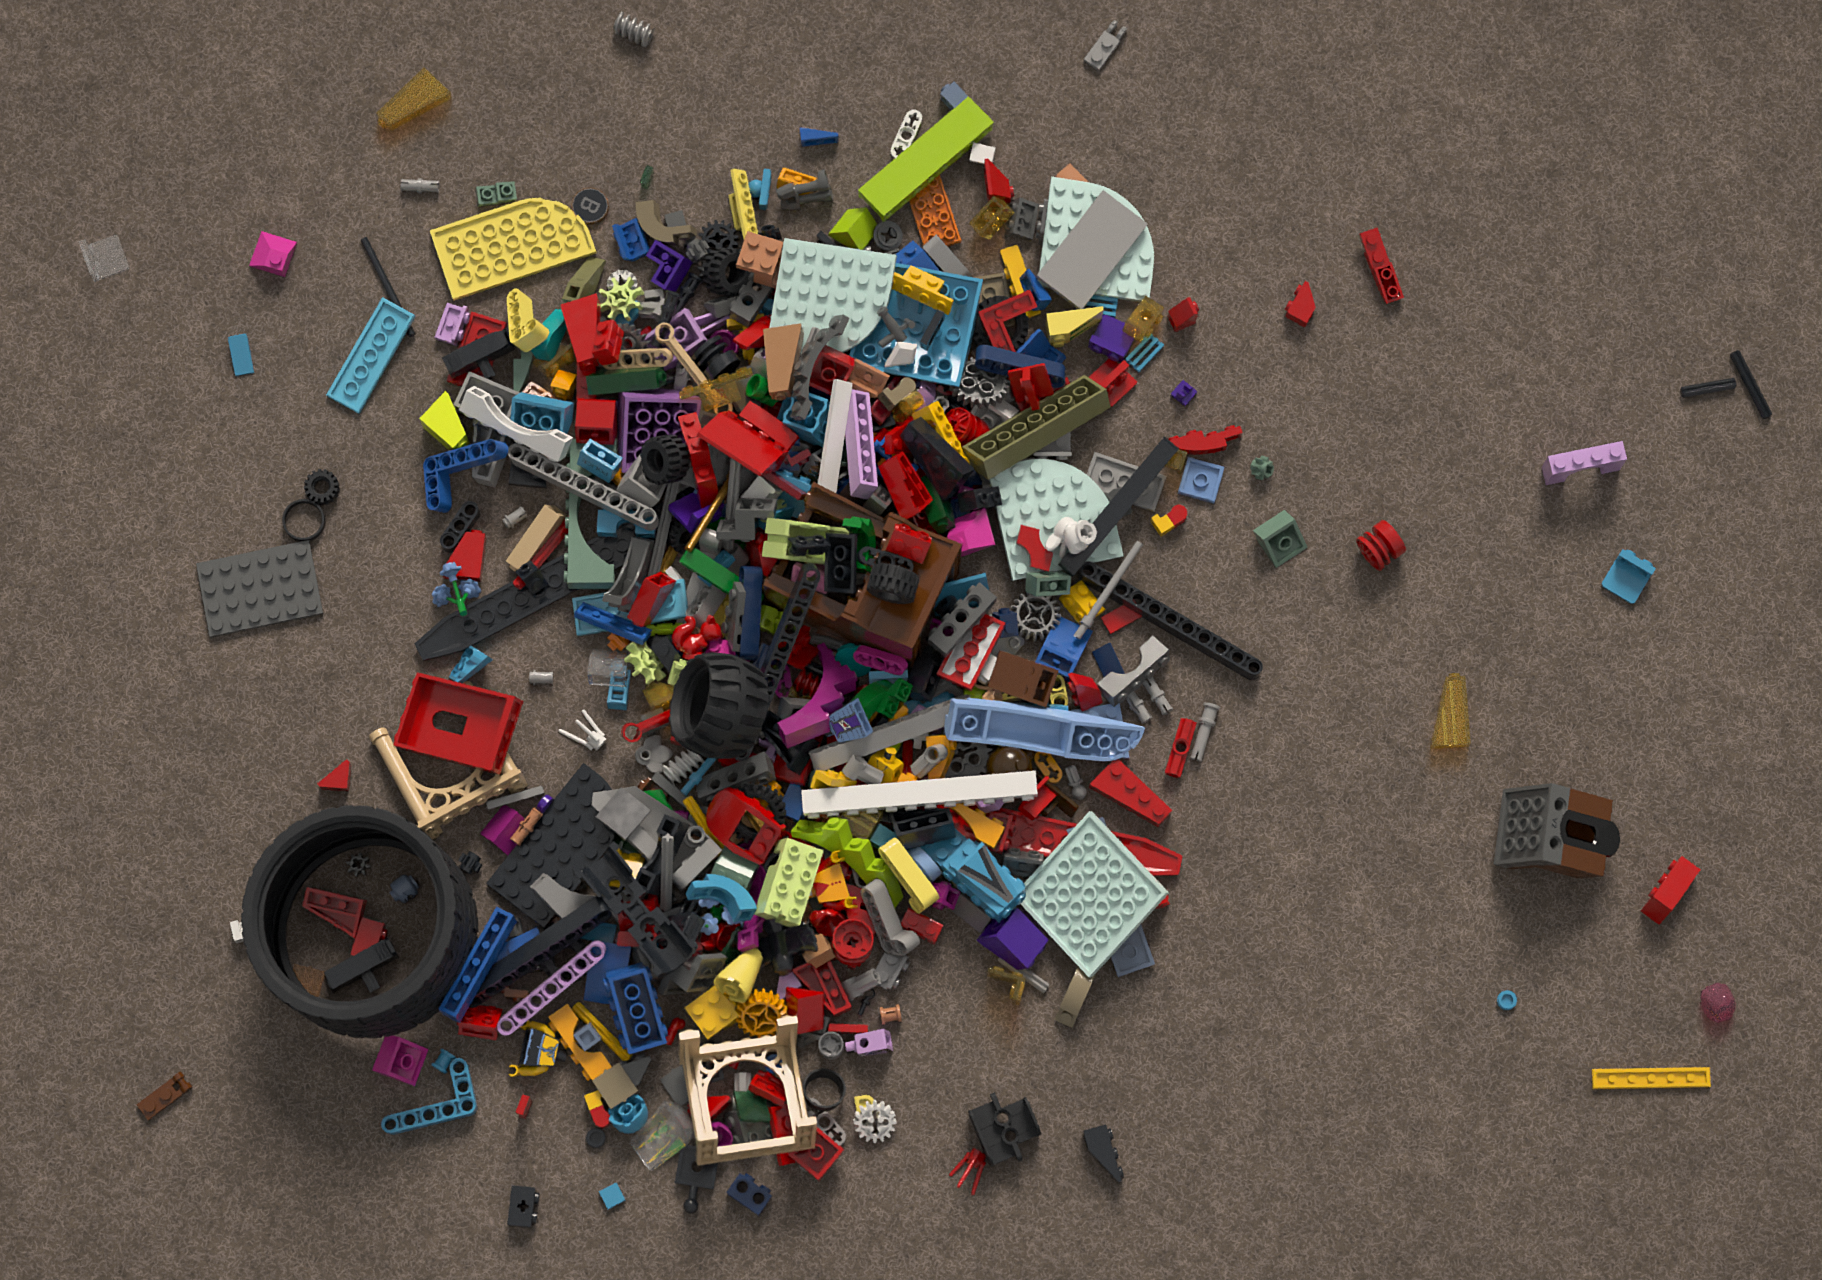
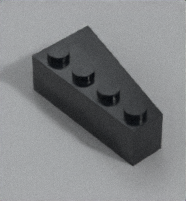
M922 417L909 422L900 435L943 501L955 496L975 470Z

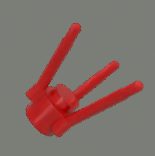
M973 1148L970 1153H966L965 1157L949 1173V1176L952 1177L967 1161L969 1166L958 1182L957 1188L961 1187L971 1169H977L979 1166L971 1191V1195L975 1194L982 1170L986 1164L984 1161L986 1158L985 1154Z

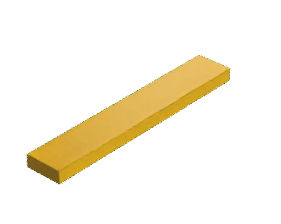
M1710 1067L1592 1069V1089L1711 1087Z

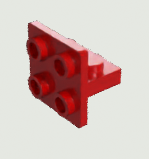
M1108 359L1089 376L1090 379L1107 390L1110 407H1113L1137 384V381L1127 372L1129 364L1125 360L1118 364L1116 361Z
M1045 363L1008 371L1017 402L1026 401L1027 404H1030L1032 411L1039 410V398L1054 394Z
M805 625L800 628L787 661L788 664L804 670L818 655L817 647L809 644L811 628ZM780 642L778 644V647L782 648L786 646L787 642Z
M482 1005L468 1008L461 1022H457V1025H459L458 1034L497 1041L499 1032L497 1025L503 1009Z

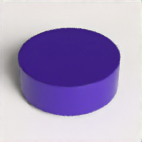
M545 795L539 801L537 810L543 814L554 798L550 795Z

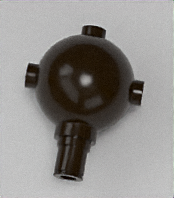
M1000 746L989 755L986 762V774L1032 771L1031 759L1034 757L1035 751Z

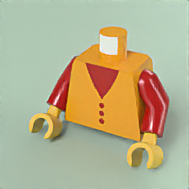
M841 850L832 852L831 856L820 863L808 898L817 896L819 904L835 911L858 907V905H852V900L857 899V897H850L841 865L837 863L845 860V857L838 858V853Z

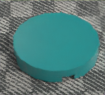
M854 643L842 645L836 652L835 661H839L841 666L847 665L851 671L855 672L857 677L864 676L870 672L871 667L857 663L853 657L859 646L854 645Z

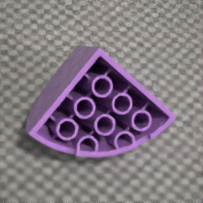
M662 388L618 392V455L623 458L620 465L621 472H627L642 452L641 448L645 445L644 442L651 437L671 434L681 438L682 443H685L678 416L694 412L699 416L701 398L690 393Z

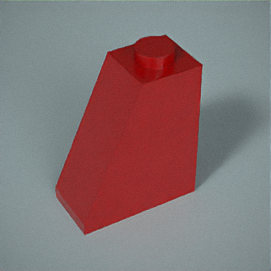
M480 530L465 532L447 562H455L457 566L462 567L456 574L457 580H468L469 578L476 582H481L487 537Z
M662 572L646 577L627 618L632 620V623L638 627L651 624L676 584V580Z

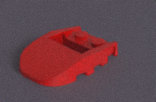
M729 787L720 790L714 796L706 813L708 829L723 845L733 853L759 865L766 862L786 828L785 824L779 825L773 819L775 815L771 811L764 809L760 805V801L745 796L744 792L736 788ZM746 811L764 822L749 850H743L730 840Z

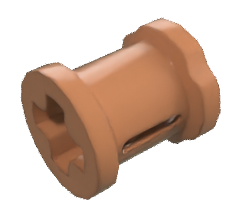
M899 1004L896 1007L885 1009L880 1007L882 1025L886 1024V1022L897 1020L902 1022Z

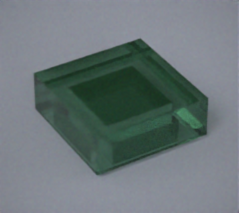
M647 165L640 180L642 188L648 189L654 175V169L651 166Z

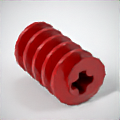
M805 668L797 676L793 687L796 686L797 692L803 689L802 694L804 696L810 692L809 698L812 699L820 686V676L812 679L813 672L805 675Z

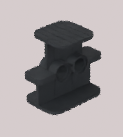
M994 1092L990 1094L991 1102L968 1110V1116L971 1119L973 1128L991 1167L1016 1156L1018 1162L1023 1161L1017 1144L1041 1135L1040 1126L1026 1097L1001 1108ZM1004 1113L1008 1116V1121L1000 1123L997 1120V1116ZM1012 1131L1015 1133L1016 1139L1011 1142L1007 1141L1005 1134Z

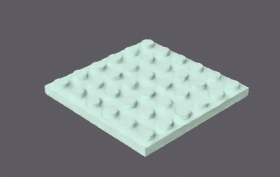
M1089 811L1024 883L1026 898L1021 905L1088 977H1093L1169 892L1093 812Z

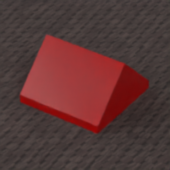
M786 987L787 1013L791 1017L797 1016V1034L822 1030L824 1028V992Z

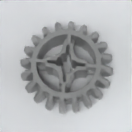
M1026 592L1027 597H1025L1023 594H1020L1021 601L1015 599L1014 603L1017 606L1011 605L1010 608L1017 613L1018 630L1021 629L1019 636L1021 637L1026 633V640H1029L1031 635L1033 636V641L1037 640V636L1042 641L1044 640V634L1048 636L1051 628L1056 629L1053 626L1054 623L1060 624L1056 620V618H1061V614L1056 613L1060 611V607H1053L1057 604V601L1053 600L1050 602L1052 596H1047L1046 598L1044 596L1036 597ZM1030 602H1041L1044 605L1040 607H1035ZM1025 606L1028 615L1021 621L1019 612ZM1050 610L1051 620L1045 625L1042 616ZM1031 611L1035 614L1040 613L1038 616L1039 619H1037L1036 617L1032 618ZM1036 624L1041 629H1030L1026 625Z

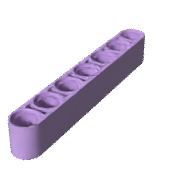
M599 940L591 942L503 1015L497 1025L499 1033L502 1035L512 1034L599 962L606 952L605 944ZM597 946L601 949L602 953L595 955L592 953L591 948ZM584 959L587 966L579 967L577 960ZM568 971L571 973L572 978L569 980L564 979L562 972ZM554 984L557 991L550 992L547 989V985ZM539 996L542 1003H533L532 997ZM522 1008L526 1010L527 1015L525 1017L519 1016L517 1009ZM509 1021L512 1024V1028H504L502 1022Z

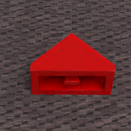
M346 759L317 783L322 790L349 792L352 767L349 760Z

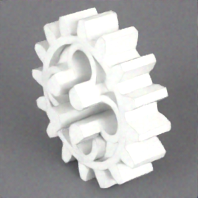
M876 1100L873 1101V1104L866 1101V1107L859 1106L861 1112L855 1111V1116L857 1117L853 1119L856 1125L854 1127L855 1131L859 1132L860 1138L865 1136L866 1142L870 1138L873 1139L874 1143H876L878 1138L883 1142V1136L890 1137L889 1131H895V1127L892 1125L897 1123L896 1118H893L895 1113L890 1111V1105L885 1107L884 1101H881L880 1104H877ZM878 1110L876 1112V1116L878 1119L876 1120V1126L878 1130L876 1133L872 1132L874 1131L872 1124L874 1122L872 1111Z

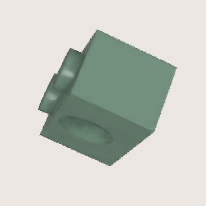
M1061 570L1026 573L1025 591L1036 597L1070 594L1071 575Z

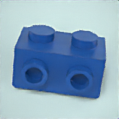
M637 218L622 225L615 224L612 226L614 230L613 236L620 248L619 254L624 260L633 262L647 255L650 248L644 230Z

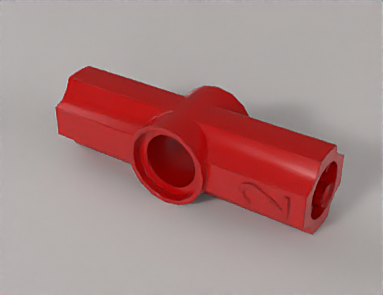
M1187 718L1180 719L1164 774L1181 778L1197 722ZM1177 744H1183L1186 750L1184 752H1178L1175 746Z

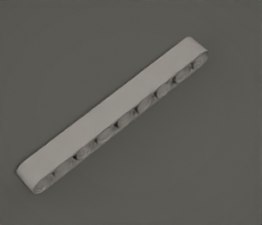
M516 443L509 447L508 455L515 466L645 530L652 531L658 527L659 519L653 509L558 462L551 461L547 457L533 452L521 444ZM517 452L522 453L519 457H514ZM534 460H537V461H538L537 464H535V465H530V463H531L532 461H534ZM554 468L552 473H546L548 469ZM566 476L571 477L570 480L566 482L563 481V479ZM583 484H586V485H587V487H586L585 489H583V490H580V489H579V487H580L581 485H583ZM597 493H604L600 498L595 497ZM614 501H620L617 506L612 505ZM631 509H637L633 514L628 513ZM647 517H654L652 521L645 522Z
M961 695L953 699L967 700V698H970V696ZM951 699L873 727V732L865 738L844 742L835 741L811 750L809 755L814 771H824L846 763L854 754L863 757L944 727L945 714L948 715Z

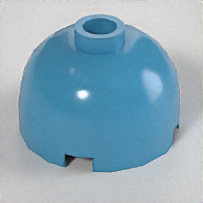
M637 1094L626 1099V1102H622L613 1109L609 1108L608 1110L610 1115L609 1121L619 1132L626 1134L635 1133L643 1128L648 1120L649 1112L644 1100Z

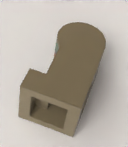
M905 377L892 391L888 387L879 394L878 399L890 412L911 395L916 388V384L911 378Z

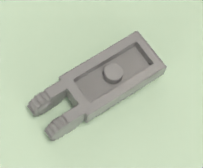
M1115 20L1103 32L1084 58V62L1100 71L1119 45L1121 38L1127 31V28L1123 26L1116 37L1111 35V32L1118 24Z

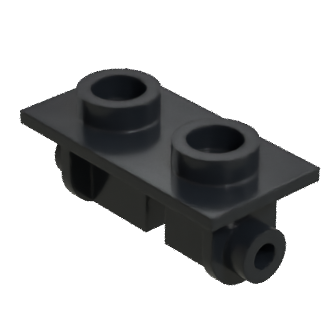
M821 535L788 538L792 543V547L789 548V554L794 557L806 556V553L808 555H823L826 552V547H831L829 542Z

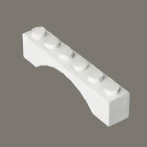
M475 386L466 390L459 411L463 412L465 416L477 419L482 425L496 429L499 434L513 438L516 443L524 444L530 447L533 452L541 453L554 462H559L565 458L573 437L558 429L537 431L516 424L501 412L491 394Z

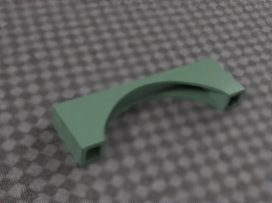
M572 439L567 451L570 463H567L566 467L593 480L596 475L577 465L580 451L586 443H576V439ZM616 439L614 445L600 444L617 454ZM583 484L579 487V489L583 490L587 487V485ZM566 491V493H569V499H566V510H569V517H565V528H568V535H565V546H568V553H564V564H568V570L564 571V583L568 584L569 589H611L615 583L614 564L606 563L587 545L578 525V512L582 498Z

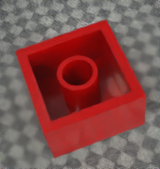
M825 345L814 363L809 386L831 395L833 379L847 382L854 369L855 358Z
M817 1127L815 1148L792 1151L788 1156L819 1182L844 1153V1149Z

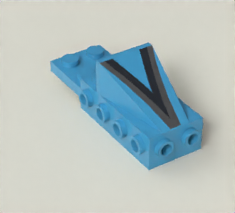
M955 829L956 838L920 846L937 866L943 870L942 874L947 880L953 881L962 893H966L971 897L970 899L975 905H980L990 918H994L998 922L1007 918L1012 910L1026 898L1025 884L1019 878L1015 879L1011 876V872L1007 867H1001L983 842L980 844L977 841L973 842Z

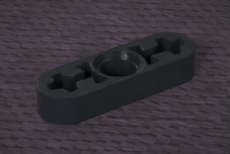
M864 547L857 554L858 561L868 567L875 565V559L869 558L866 561L865 556H862V554L867 551L869 556L872 557L878 554L876 564H880L881 557L886 556L890 559V564L901 565L905 562V566L913 571V563L910 559L876 548Z

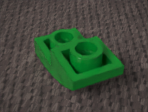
M899 678L888 689L876 712L893 719L899 703H906L913 685Z

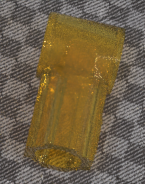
M918 391L910 392L893 409V418L897 422L903 423L924 404L923 396Z

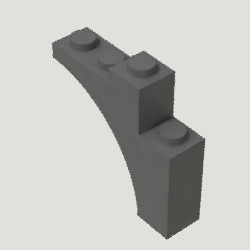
M639 536L631 537L630 546L621 572L611 589L604 593L602 601L608 602V606L618 608V611L629 612L631 610L640 586H642L644 579L647 577L655 540Z

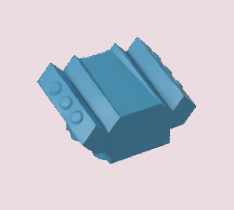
M809 393V401L813 403L806 419L796 421L790 415L792 413V406L797 400L793 397H786L782 402L777 419L795 432L801 440L823 448L830 405L829 400Z

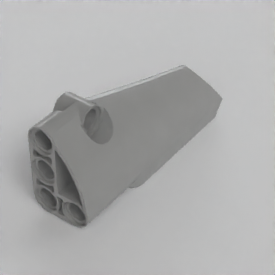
M636 786L622 788L651 810L627 838V841L648 862L656 850L658 843L656 831L664 814L675 817L690 825L673 861L672 883L682 891L722 849L705 833L702 827L692 824ZM619 789L594 792L592 806L600 812ZM691 831H698L701 835L700 839L693 840L690 835Z

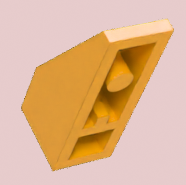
M946 735L926 736L927 748L936 744H942L948 750L946 759L940 761L928 773V780L945 778L955 754L954 750L957 748V742L948 740ZM934 750V755L938 758V752Z

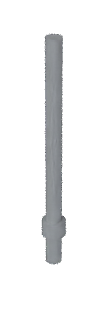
M1136 541L1088 615H1085L1081 620V625L1075 632L1074 637L1080 640L1087 628L1092 626L1094 623L1093 619L1142 548V543Z

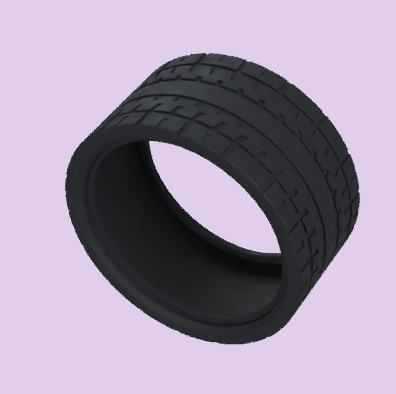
M346 805L339 806V808L324 809L304 817L301 821L298 820L280 833L273 840L274 842L265 849L252 870V875L249 877L245 888L246 891L242 901L243 913H241L242 937L244 946L247 947L246 953L256 974L270 992L319 1027L353 1038L371 1039L397 1035L417 1027L420 1023L423 1024L432 1018L434 1014L440 1011L439 1007L459 976L463 965L478 940L476 903L472 898L473 893L469 883L466 881V877L454 860L411 821L409 822L406 818L396 813H391L388 810L377 807L374 809L372 806ZM359 847H394L419 857L432 878L437 897L435 932L431 944L419 965L394 988L372 998L345 1002L326 1000L309 994L298 980L291 966L286 943L289 912L298 891L307 878L319 866L334 856Z

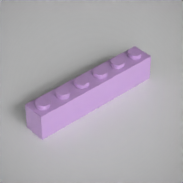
M852 389L845 431L850 494L853 497L869 499L878 487L870 395L867 392Z

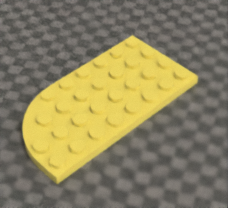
M543 198L524 199L430 230L453 301L596 254L589 230L581 217L569 209L568 206L557 201L544 200Z

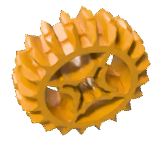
M764 988L762 992H758L755 989L746 1002H737L735 1011L739 1015V1018L736 1019L739 1029L743 1028L744 1034L750 1032L751 1037L754 1034L758 1038L761 1035L769 1034L775 1036L777 1019L788 1015L784 999H780L779 994L773 995L772 989L768 993L765 992Z

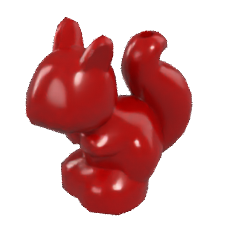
M712 615L707 616L706 622L700 628V633L692 634L696 627V621L694 617L686 616V623L675 628L672 634V643L678 651L683 653L682 658L690 660L695 655L703 654L702 650L708 646V641L721 640L723 635L720 625L715 622V618Z

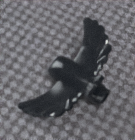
M776 918L766 919L763 929L769 936L761 938L760 941L758 940L759 947H756L763 957L760 968L772 965L775 974L784 977L792 972L794 955L801 951H818L814 930L809 928V925L805 924L804 921H801L799 926L788 927L776 923Z

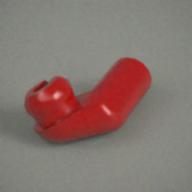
M676 1017L671 1021L667 1030L668 1036L665 1037L667 1045H672L678 1029L681 1030L685 1027L683 1019Z

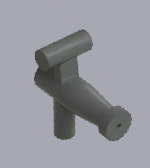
M886 306L877 311L878 316L882 317L890 334L878 342L882 348L894 339L896 342H903L907 338L903 330L908 327L911 329L915 327V322L908 318L904 319L903 324L899 326L895 319L887 312Z

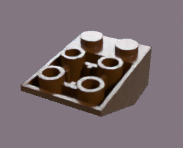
M999 650L987 687L1046 707L1059 670Z

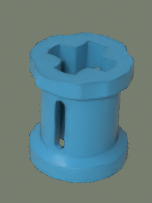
M441 1048L440 1055L435 1062H432L431 1066L446 1074L447 1067L456 1057Z

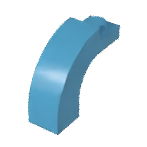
M706 874L703 881L691 882L686 892L688 900L713 899L722 903L728 909L733 922L749 921L757 910L753 898L744 887L734 880L721 875Z

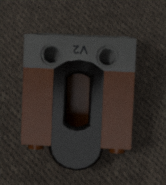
M1553 783L1503 789L1494 865L1508 869L1537 867L1578 879L1604 876L1606 858L1615 855L1620 845L1619 829L1610 820L1613 800Z

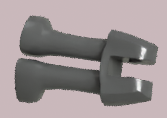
M825 169L818 171L817 179L812 182L796 185L789 183L776 190L778 197L781 199V207L784 210H799L801 204L808 202L834 201ZM817 191V192L810 193V194L799 195V194L806 193V192Z

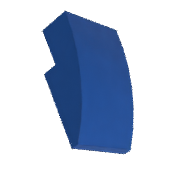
M603 942L606 946L603 958L587 972L584 1001L609 1004L608 997H611L610 992L607 993L602 979L606 978L605 972L629 966L632 947ZM597 946L591 948L592 953L595 955L602 953L601 949Z

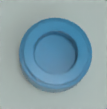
M1509 990L1502 991L1497 997V1004L1503 1010H1511L1517 1003L1516 995Z

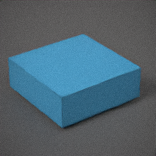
M617 1182L599 1191L607 1209L626 1201Z

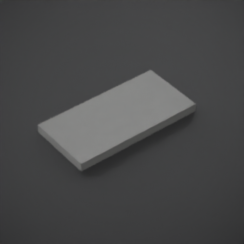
M1103 190L1036 275V278L1075 308L1083 309L1148 223Z

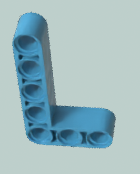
M460 1058L454 1059L450 1064L456 1099L388 1115L381 1122L382 1129L386 1133L393 1135L475 1114L477 1111V1101L468 1064ZM457 1064H464L463 1072L456 1073L454 1071ZM463 1082L468 1083V1090L460 1092L459 1085ZM467 1101L473 1103V1108L470 1111L463 1110V1105ZM447 1106L454 1108V1112L450 1116L444 1115V1109ZM427 1111H434V1118L430 1121L425 1120V1113ZM410 1115L415 1116L414 1124L406 1125V1118ZM390 1120H395L396 1127L393 1130L386 1128V1124Z

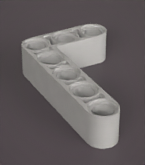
M706 528L699 540L700 551L714 559L723 549V541L716 539L715 530ZM694 572L686 590L688 607L704 584ZM685 618L677 619L676 623L685 624L686 620Z

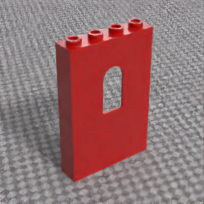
M417 672L412 681V689L406 700L404 713L400 718L398 731L394 736L393 746L404 751L500 775L524 701L515 696ZM445 711L468 717L463 734L459 735L436 729L433 725L435 714Z

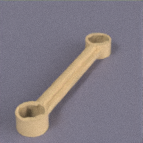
M668 323L659 324L655 329L656 340L668 346L713 404V413L719 414L717 405L720 402L727 403L729 406L728 410L732 411L731 401L727 398H721L676 340L673 327ZM666 327L670 330L669 339L664 340L659 337L660 328Z

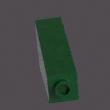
M664 367L614 370L601 368L586 376L588 395L658 389L664 386L667 380Z

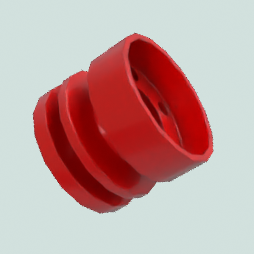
M957 407L945 414L955 436L961 443V447L990 431L988 424L984 420L964 408Z
M1381 520L1372 527L1373 535L1366 531L1363 536H1359L1356 539L1357 546L1363 557L1378 571L1384 569V565L1390 564L1389 556L1397 559L1406 552L1403 540L1385 520Z
M847 919L835 928L832 937V949L836 956L835 958L839 962L848 966H857L864 963L870 957L874 942L870 926L859 919ZM850 941H853V944H855V948H852V946L849 945Z

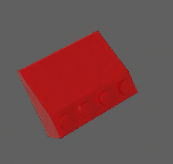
M729 410L717 414L697 433L698 437L758 476L778 471L789 452L784 449L785 446L778 441L773 442L769 439L768 434L763 431H756L751 423L747 421L742 422L734 412Z

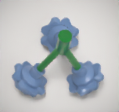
M449 562L442 566L443 569L439 573L441 576L449 577L457 599L451 598L450 588L443 584L439 587L437 586L432 592V602L441 607L450 601L457 605L460 616L467 615L464 601L466 598H477L481 589L478 586V582L470 578L468 580H461V584L457 587L456 574L462 567L457 566L455 562ZM458 588L461 590V594L463 595L462 598L460 597Z

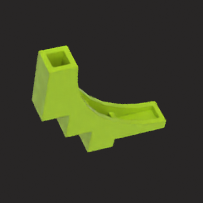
M830 817L826 823L799 820L791 830L793 838L807 840L831 852L841 850L838 853V857H845L844 861L858 873L866 885L874 879L883 881L894 908L902 900L903 894L894 873L883 859L875 858L870 840L853 838L847 819Z

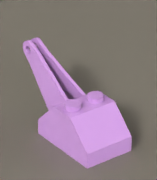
M684 308L672 317L670 325L674 329V337L691 358L695 351L708 341L706 336L727 324L726 319L731 318L729 317L730 314L716 318L711 313L694 318L689 309ZM714 322L713 324H711V325H709V326H707V327H705V328H703V329H700V327H702V326H704V325H707V324H709V323ZM655 329L649 332L645 338V341H651L650 344L652 343ZM668 329V331H667V334H666L665 339H669V337H668V336L670 335V330H669V329ZM648 344V347L658 348V347H655V346H652V345ZM666 344L662 345V348L669 349ZM663 354L658 357H655V360L658 358H663L664 360L667 359V357L663 356ZM674 354L672 362L664 366V371L676 367L678 359Z

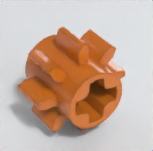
M613 633L607 637L610 641L608 647L612 651L618 649L621 652L630 643V640Z

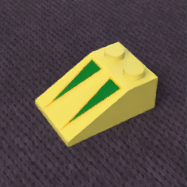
M1103 306L1046 314L1045 325L1050 345H1053L1055 348L1062 347L1065 343L1070 342L1100 322L1103 316Z

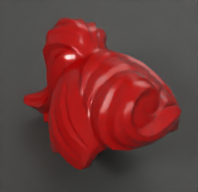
M830 908L815 910L809 916V920L812 926L816 928V931L828 937H833L835 928L842 921L847 920L840 911Z
M727 922L718 924L719 930L717 933L706 935L703 932L700 937L701 945L706 950L713 951V949L718 948L721 952H726L730 948L737 946L738 932L741 931L740 923L729 925Z

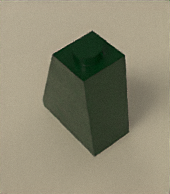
M926 475L921 477V481L933 498L924 509L930 525L940 535L956 527L951 498L943 501Z

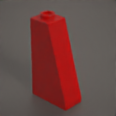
M597 293L560 305L581 371L591 370L599 365L598 359L592 354L601 314V304Z

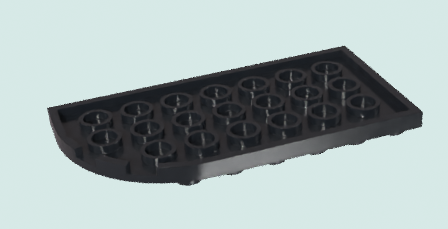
M583 763L543 813V816L533 827L532 833L530 832L520 846L516 845L486 882L488 886L544 929H547L557 915L530 886L544 873L560 886L569 891L576 892L585 880H579L574 872L596 863L603 857L609 845L616 839L617 834L595 818L599 812L592 806L594 792L612 790L605 779Z

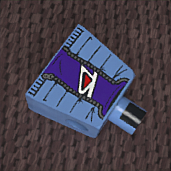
M858 698L829 716L830 732L825 733L827 737L835 735L838 742L865 738L873 732Z

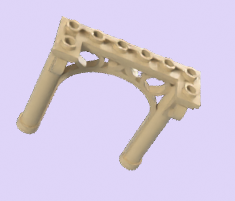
M466 681L463 683L473 686L470 681ZM379 728L369 735V739L377 747L418 823L417 826L432 840L436 839L443 832L440 825L448 824L454 817L468 813L472 807L484 804L487 799L502 794L507 788L513 794L523 791L528 786L521 770L517 769L507 751L500 775L496 774L495 777L488 781L481 780L483 771L476 769L467 779L454 786L441 789L428 788L420 785L412 778L396 747L393 746L386 728ZM477 780V782L482 787L471 792L472 788L476 785L475 781ZM418 791L429 795L426 799V804ZM452 794L453 797L462 796V798L452 803L449 795ZM436 796H443L446 798V803L439 808L431 807V803Z

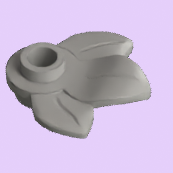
M654 735L647 738L643 746L636 750L635 759L639 764L645 765L650 772L662 773V763L668 761L672 757L673 752L668 747L661 745V736ZM642 753H647L648 758L642 757Z

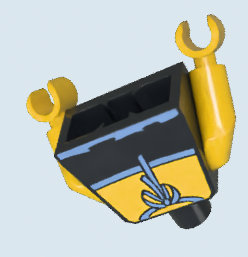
M527 1020L526 1025L520 1026L522 1030L526 1031L519 1058V1066H509L516 1068V1073L509 1074L510 1076L517 1077L519 1074L521 1076H536L547 1072L549 1067H554L555 1060L565 1062L567 1051L558 1049L560 1041L555 1038L554 1032L547 1025Z

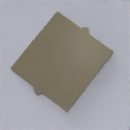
M620 1063L609 1070L605 1069L603 1074L592 1080L610 1109H613L622 1102H626V1099L638 1092Z

